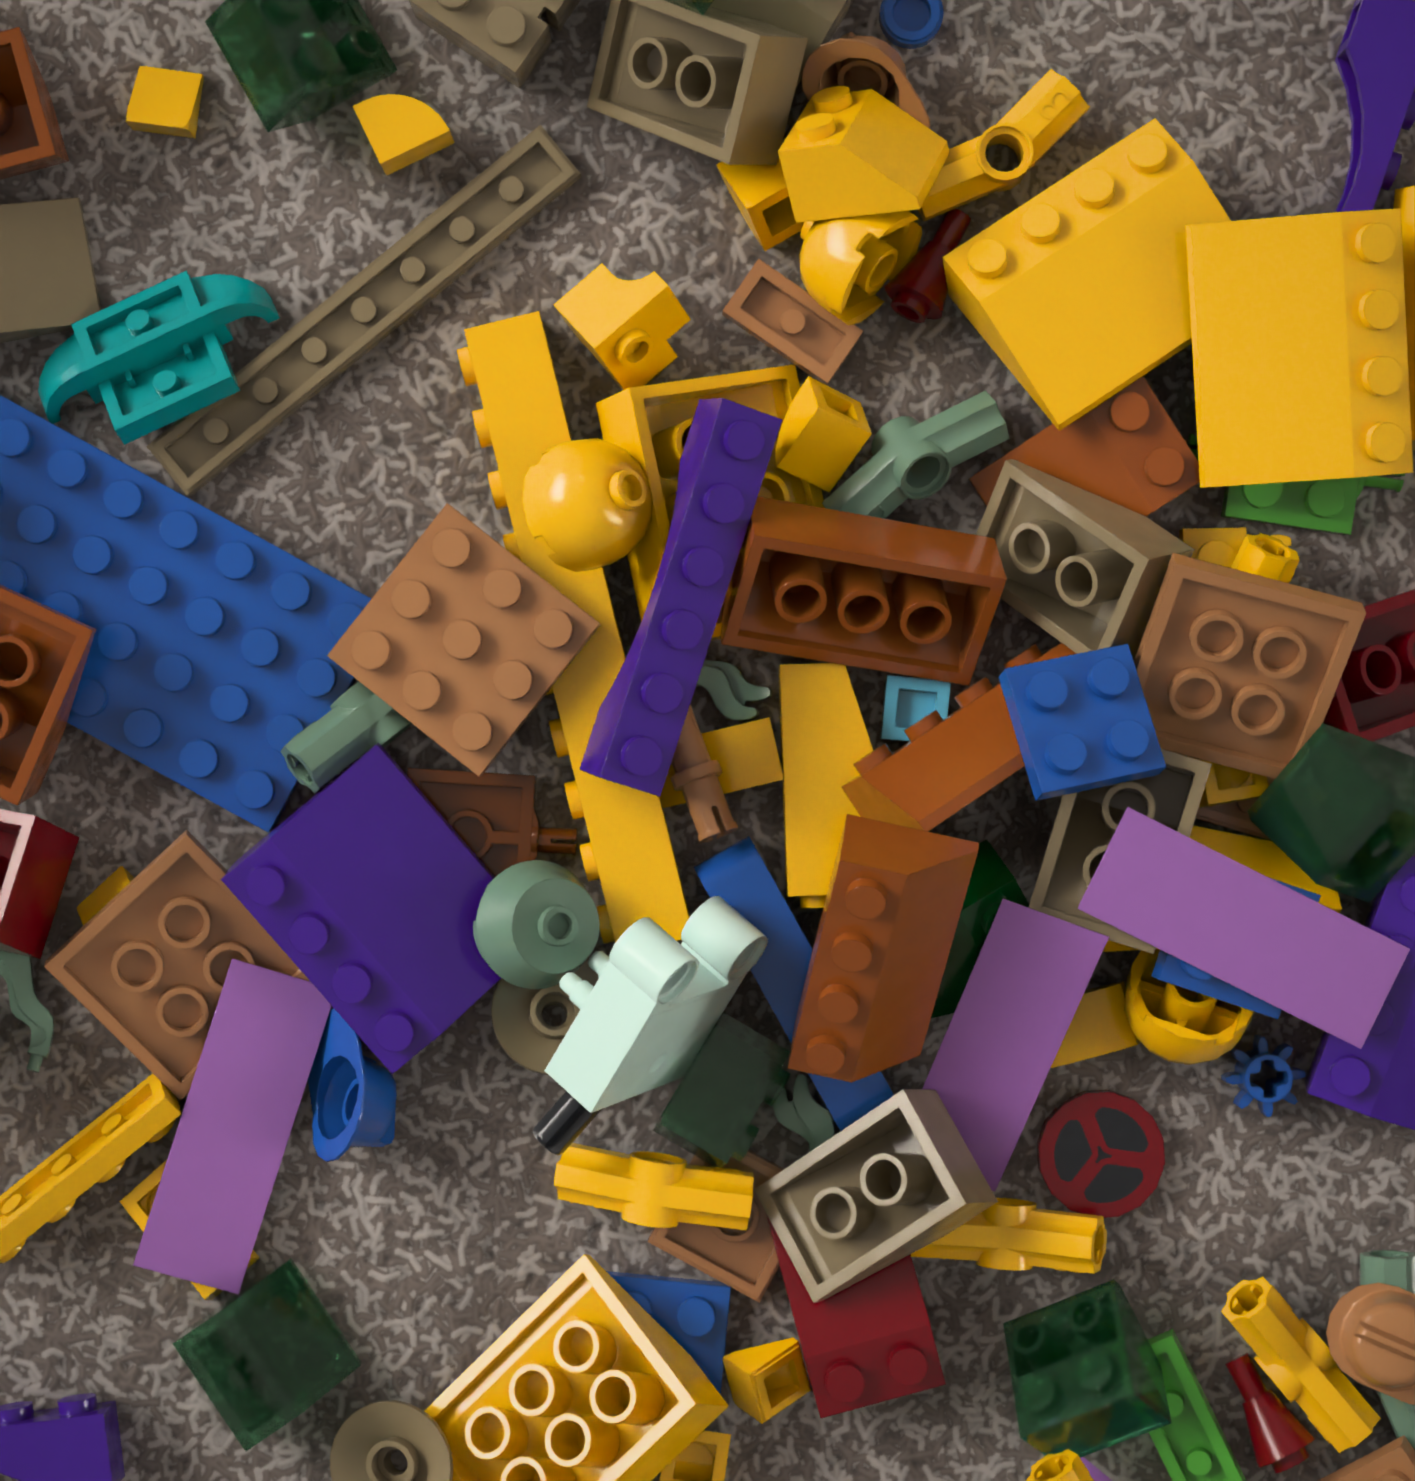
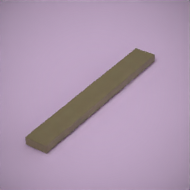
M539 125L235 374V378L241 391L181 418L151 442L147 448L183 492L191 497L581 178V173L544 128Z

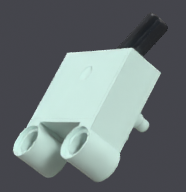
M714 896L706 900L690 916L681 932V944L650 917H643L628 927L619 937L609 956L603 951H596L591 955L588 965L598 974L599 978L595 986L591 985L587 980H582L574 972H568L561 978L559 982L560 988L569 995V1000L580 1011L544 1070L566 1090L533 1129L535 1138L551 1153L555 1155L563 1154L603 1108L683 1078L747 972L757 963L768 943V938L720 896Z

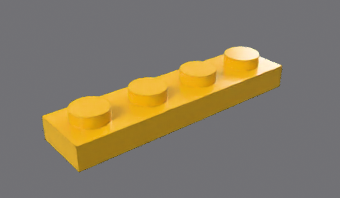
M153 1073L0 1196V1263H5L12 1259L22 1249L26 1239L47 1222L54 1223L63 1218L72 1209L76 1199L95 1183H103L114 1177L123 1167L126 1158L146 1142H156L170 1131L176 1118L181 1115L178 1099Z

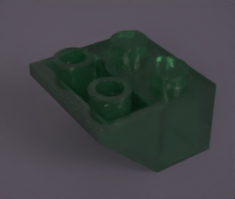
M225 0L205 21L267 132L311 121L389 77L397 70L358 0Z
M1322 723L1247 811L1249 818L1316 884L1370 903L1415 853V757Z
M291 1258L187 1328L173 1343L245 1451H248L302 1414L362 1364Z
M1114 1279L1003 1323L1020 1438L1043 1455L1056 1454L1070 1449L1081 1458L1172 1423L1161 1365L1120 1284Z

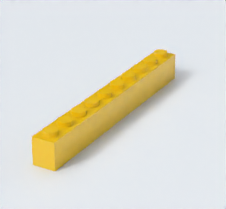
M536 311L464 329L468 346L457 349L458 359L465 385H478L483 405L482 409L472 411L474 424L481 448L493 446L498 470L487 473L496 510L508 508L514 530L513 533L503 535L505 548L601 624L546 695L554 693L560 716L558 719L549 721L557 757L569 755L575 780L564 783L573 820L585 818L590 842L579 845L588 882L600 879L606 902L604 905L596 906L603 943L606 944L614 941L616 943L628 927L643 917H650L676 941L682 940L681 932L690 915L660 797L579 770L599 708L611 689L626 657L604 568L574 572L556 565L547 556L555 552L548 546L543 536L534 539L525 518L522 495L524 477L529 467L539 463L542 457L541 453L546 449L566 441H572L540 312Z

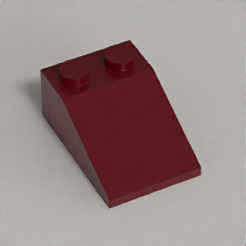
M1415 589L1364 605L1366 616L1309 759L1355 749L1415 726Z
M0 809V950L41 959L79 837L35 815Z
M767 1216L820 1418L946 1385L911 1254L820 1303H813Z

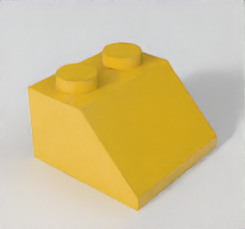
M833 86L815 93L778 150L796 223L919 210L950 153L947 140L875 90L867 89L850 92V88L847 86Z

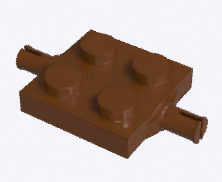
M408 768L407 776L495 877L512 865L536 860L538 852L572 854L576 856L577 844L552 842V839L577 840V828L540 827L535 810L537 775L485 772L479 777L472 771Z

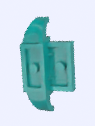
M186 270L71 324L74 334L54 350L45 363L39 378L38 393L48 421L52 424L61 421L59 413L65 401L87 390L95 404L104 400L113 428L125 445L241 391L223 348V344L234 340L228 323L246 316H257L263 318L267 323L279 319L280 317L272 298L263 287L248 279L225 274H212L191 278Z

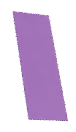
M1129 807L1126 808L1077 908L1362 1049L1410 951L1406 946Z
M1002 899L922 1088L937 1091L988 1185L994 1192L998 1187L1109 939V936L1006 899Z
M232 958L133 1266L239 1294L332 1006L310 981Z

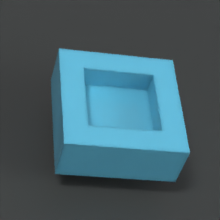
M886 675L880 739L910 742L904 732L905 729L935 710L938 711L942 719L948 716L951 683L924 678Z

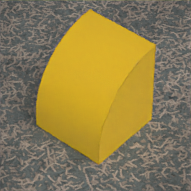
M386 94L371 97L353 105V109L386 176L455 143L448 126L441 116L430 106L415 98L398 94Z
M779 157L777 165H729L724 162L716 164L729 193L764 251L801 231L805 222L796 223Z
M808 376L792 400L782 422L776 445L775 458L777 467L830 493L872 435L861 402Z

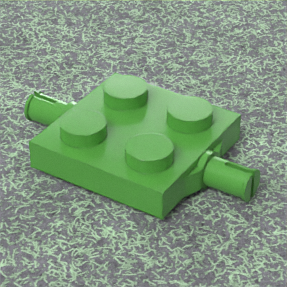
M1189 434L1187 445L1198 447L1197 436ZM1191 449L1192 453L1198 460V450ZM1405 473L1392 474L1387 476L1402 477L1405 476ZM1369 476L1225 486L1221 517L1340 535H1351L1356 500L1363 487L1367 486L1400 492L1404 480Z

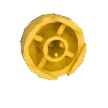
M910 211L805 222L800 233L801 239L804 240L800 251V273L808 294L821 307L848 326L865 320L884 303L875 294L882 288L887 279L891 281L916 255L922 236V227L914 221L919 218Z
M599 438L566 441L546 449L541 453L542 457L539 463L529 467L524 477L522 495L527 526L534 539L544 537L548 546L555 552L547 556L556 565L574 572L595 570L613 564L639 545L651 522V493L648 480L639 462L626 449Z
M1155 949L1154 954L1141 950L1134 960L1127 977L1124 1011L1134 1035L1148 1051L1168 1062L1191 1065L1215 1060L1233 1049L1251 1022L1254 1011L1152 977L1151 975L1160 949Z

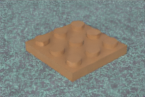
M446 503L327 656L480 777L493 763L601 624L453 506Z
M1172 553L1134 659L1161 749L1299 785L1366 616L1363 603Z
M188 830L184 831L57 949L44 964V967L180 1101L189 1093L232 958L310 981L223 883L221 879L228 870Z

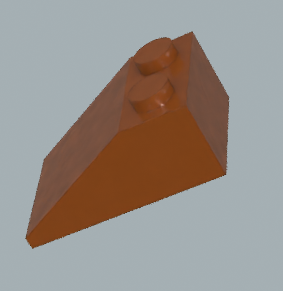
M1144 376L1061 431L1052 423L968 479L987 508L1005 460L1014 459L1144 516H1148L1200 483L1198 460Z
M1 584L0 798L18 806L40 790L62 739L96 629Z

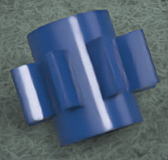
M1255 1035L1253 1039L1254 1049L1245 1053L1237 1048L1229 1051L1237 1062L1234 1072L1222 1074L1221 1080L1232 1085L1237 1084L1241 1089L1233 1101L1236 1106L1243 1109L1255 1098L1258 1100V1108L1261 1114L1271 1117L1274 1102L1282 1099L1294 1105L1298 1102L1290 1090L1293 1080L1305 1077L1306 1073L1299 1068L1290 1067L1286 1062L1292 1054L1293 1047L1282 1043L1277 1046L1273 1053H1270L1265 1037ZM1261 1061H1264L1266 1065L1277 1071L1276 1078L1266 1080L1265 1090H1262L1260 1086L1250 1081V1074L1260 1072Z

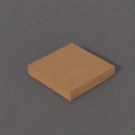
M708 1128L689 1164L753 1172V1199L747 1231L679 1222L678 1226L673 1228L654 1227L648 1242L760 1303L779 1268V1262L766 1212L754 1189L784 1170V1168Z

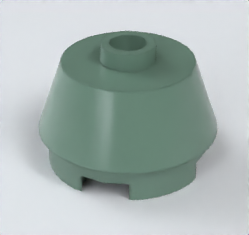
M544 860L524 861L505 869L486 886V890L479 903L476 921H473V935L477 949L484 961L499 977L508 983L526 989L553 987L559 984L561 978L566 973H576L594 950L600 930L596 905L583 883L565 867Z

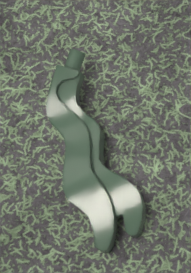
M631 646L626 647L625 657H627ZM704 660L697 685L703 686L708 690L720 712L725 717L736 721H747L756 718L759 715V711L753 707H746V702H759L772 697L771 689L750 684L740 669L728 662Z
M0 950V977L7 983L11 1012L16 1019L27 1025L31 1030V1041L27 1051L31 1056L26 1070L39 1073L43 1058L47 1059L50 1052L55 1029L54 1018L36 997L31 957Z
M798 1074L795 1079L793 1100L788 1101L786 1089L783 1086H779L776 1089L773 1108L778 1122L805 1138L810 1152L834 1136L833 1119L828 1109L818 1104L811 1097L807 1077L804 1074Z

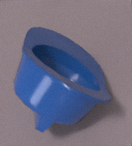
M332 1009L329 1012L308 1077L313 1112V1144L317 1155L327 1162L338 1160L349 1147H384L391 1144L395 1137L397 1097L396 1082L391 1072L377 1064L376 1061L362 1055L359 1036L335 1009Z

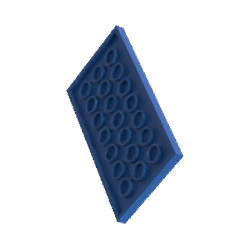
M0 395V584L96 629L67 723L270 833L273 831L299 784V781L288 769L287 762L280 751L294 736L331 711L330 706L334 701L352 687L356 679L327 655L372 598Z

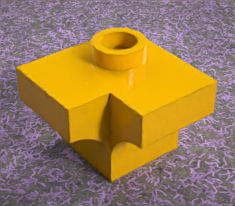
M602 263L554 304V307L576 337L594 355L622 390L646 385L678 357L667 340L691 320L670 287L655 271L641 279L622 280L615 277Z

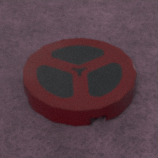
M1111 1090L1082 1091L1061 1103L1044 1120L1037 1140L1038 1169L1050 1193L1069 1210L1081 1214L1104 1216V1218L1119 1217L1140 1207L1157 1188L1165 1166L1164 1139L1153 1116L1131 1097Z

